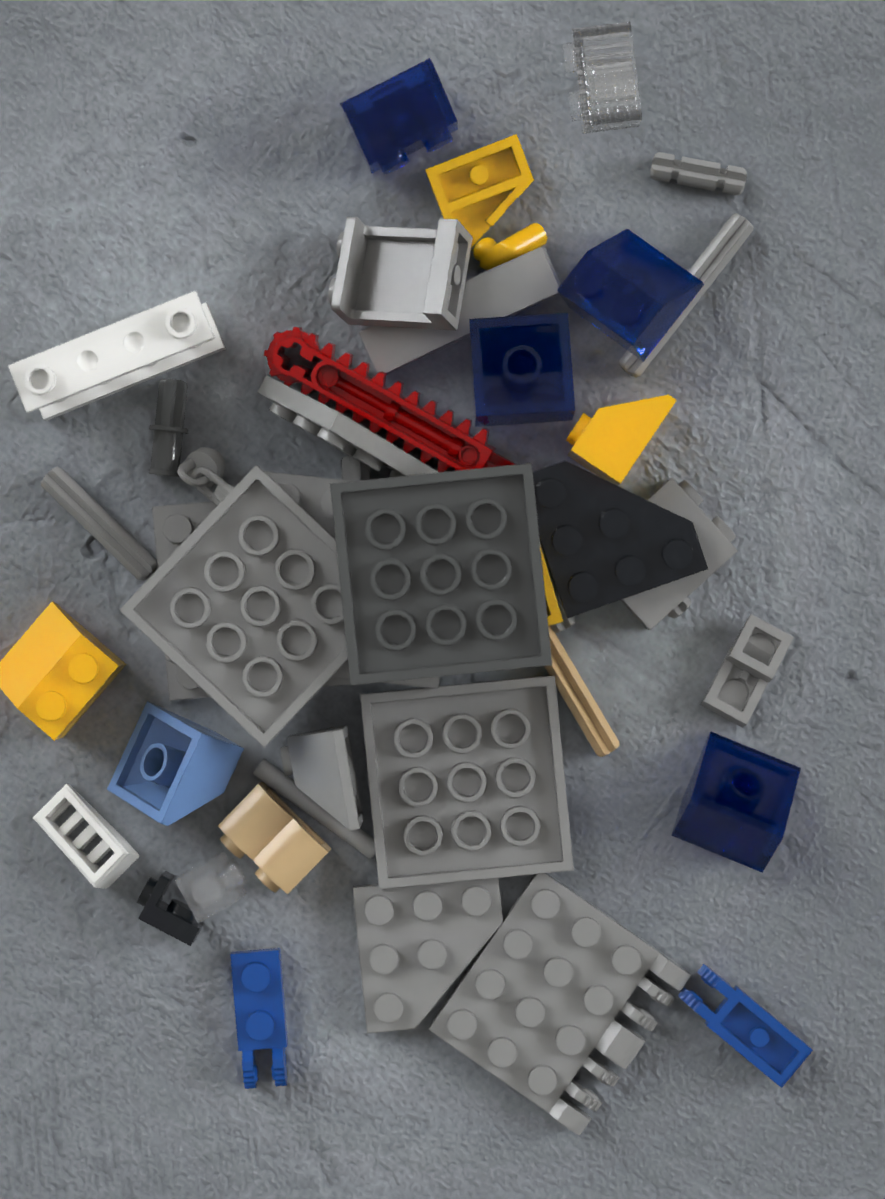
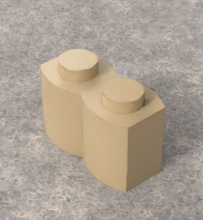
M264 782L258 783L218 825L224 833L220 838L224 846L240 859L245 854L251 858L259 867L255 875L274 893L281 888L285 893L289 894L331 850L330 846Z

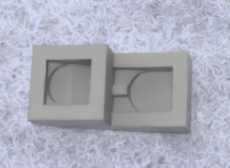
M750 614L700 705L742 728L745 727L767 684L774 678L794 637Z

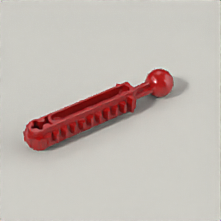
M294 327L293 330H286L282 333L276 332L273 335L274 339L270 343L268 350L264 351V356L267 357L268 365L271 369L269 374L272 377L276 376L289 387L295 383H302L301 393L307 396L315 390L318 391V402L326 405L331 400L336 401L335 410L342 414L349 409L352 410V420L358 424L365 419L370 420L369 430L375 434L383 428L386 429V441L391 444L402 438L404 440L403 451L408 454L418 447L421 449L420 461L424 464L433 457L439 459L437 468L439 473L446 471L449 467L459 471L517 465L494 452L496 448L488 444L490 429L485 427L475 436L470 434L471 419L467 418L460 425H454L455 412L451 409L441 417L436 415L438 402L435 400H431L424 407L420 406V392L416 390L409 396L404 397L402 395L404 383L397 381L388 388L385 386L387 375L385 372L381 371L373 378L369 377V363L362 362L356 368L351 367L353 354L346 352L340 358H335V344L328 343L321 349L318 343L319 335L305 332L302 330V327ZM300 345L302 346L300 355L310 362H317L319 358L323 361L317 363L313 370L301 364L293 365L290 368L288 367L290 358L284 354L285 349L296 348Z

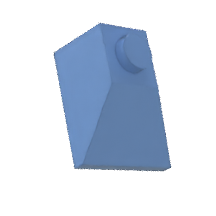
M147 701L107 790L158 823L169 826L224 793L244 748L215 731Z

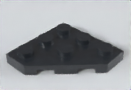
M565 460L533 471L539 539L567 618L708 569L692 521Z

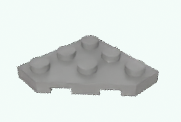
M269 376L265 377L257 393L273 402L269 409L272 413L299 426L314 436L320 437L332 447L378 472L382 465H385L392 469L388 478L439 473L342 413Z
M499 878L379 889L378 883L353 886L367 1033L417 1028L503 923Z

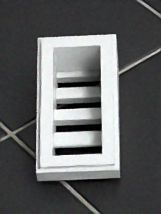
M65 784L33 817L94 888L107 889L139 858V854L70 784ZM72 805L76 811L59 827L55 821ZM86 820L89 825L72 840L69 835ZM99 835L103 840L87 855L83 849ZM113 850L114 854L99 867L97 863Z

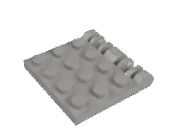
M548 873L534 874L503 919V923L486 943L436 1015L428 1030L545 1110L566 1128L581 1135L592 1118L581 1108L563 1097V1092L566 1091L575 1100L592 1111L597 1112L603 1102L593 1091L584 1088L573 1080L576 1073L583 1066L600 1082L614 1087L620 1077L591 1056L592 1050L596 1048L611 1061L627 1069L646 1042L642 1036L616 1019L617 1014L621 1010L630 1019L648 1031H653L658 1024L652 1014L643 1008L637 1007L628 1000L633 991L639 986L656 1002L670 1007L675 997L645 975L647 971H652L679 991L682 990L692 975Z

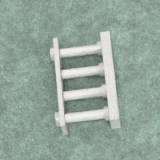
M193 291L10 364L8 367L26 413L39 409L43 420L47 421L223 351L226 348L209 305L206 302L201 304L197 292Z

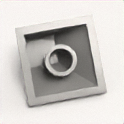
M348 725L289 735L287 737L288 746L280 748L285 776L293 775L295 786L347 829H360L364 817Z

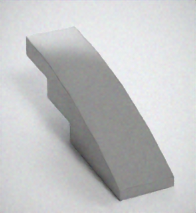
M539 247L466 280L457 331L371 326L359 332L377 374L383 371L388 375L426 355L435 354L473 334L481 333L564 292V289L545 247Z

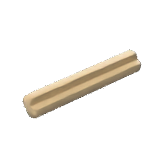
M548 626L552 665L544 667L550 676L555 675L557 689L596 755L599 757L606 756L620 746L619 740L551 626Z

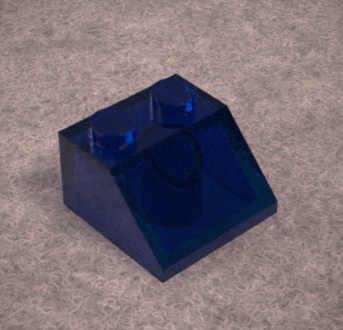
M430 58L340 103L345 122L371 174L380 169L383 174H389L400 169L410 162L407 155L423 147L426 148L427 152L435 151L453 140L451 133L458 130V121Z
M625 229L588 250L557 291L571 310L644 362L701 290L704 283L632 231Z
M568 313L469 319L475 427L572 421L575 413Z
M710 732L681 801L671 836L763 873L784 837L801 768Z

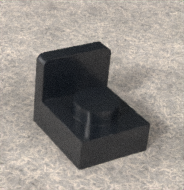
M165 871L159 880L150 877L137 901L138 904L144 906L138 919L191 946L204 925L202 921L195 918L198 912L176 899H172L170 904L162 901L175 875Z

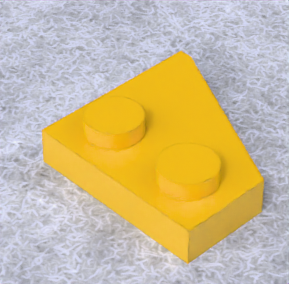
M517 134L424 169L443 219L459 220L473 237L471 248L534 181Z

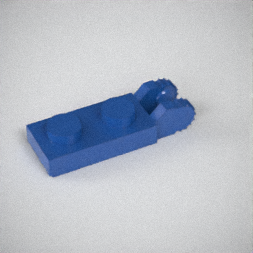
M280 948L231 952L238 1051H242L245 1089L257 1088L259 1073L258 1066L256 1065L255 1050L272 1049V1079L275 1081V1086H287L285 1047L288 1046Z
M703 964L697 973L707 985L723 994L725 999L713 1011L696 992L688 990L686 987L677 996L706 1020L705 1024L782 1088L813 1051L812 1048L738 986L735 985L733 988L715 971Z

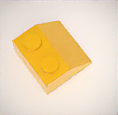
M664 395L598 408L592 418L583 413L565 440L573 445L567 456L598 477L617 486L620 485L677 400L670 395Z
M52 601L0 661V689L20 712L55 741L65 737L127 664Z

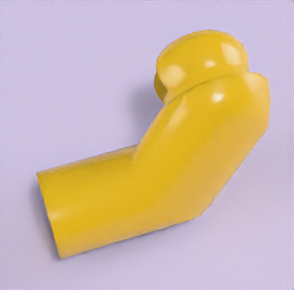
M532 223L499 243H496L490 237L481 239L474 246L473 256L480 262V267L488 271L542 247L547 242V235L540 224Z

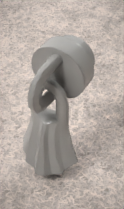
M207 447L199 448L190 453L185 462L181 463L178 467L177 473L179 477L187 484L196 487L198 491L217 506L235 488L222 479L225 470V460L214 449ZM216 484L218 486L213 493L208 488Z

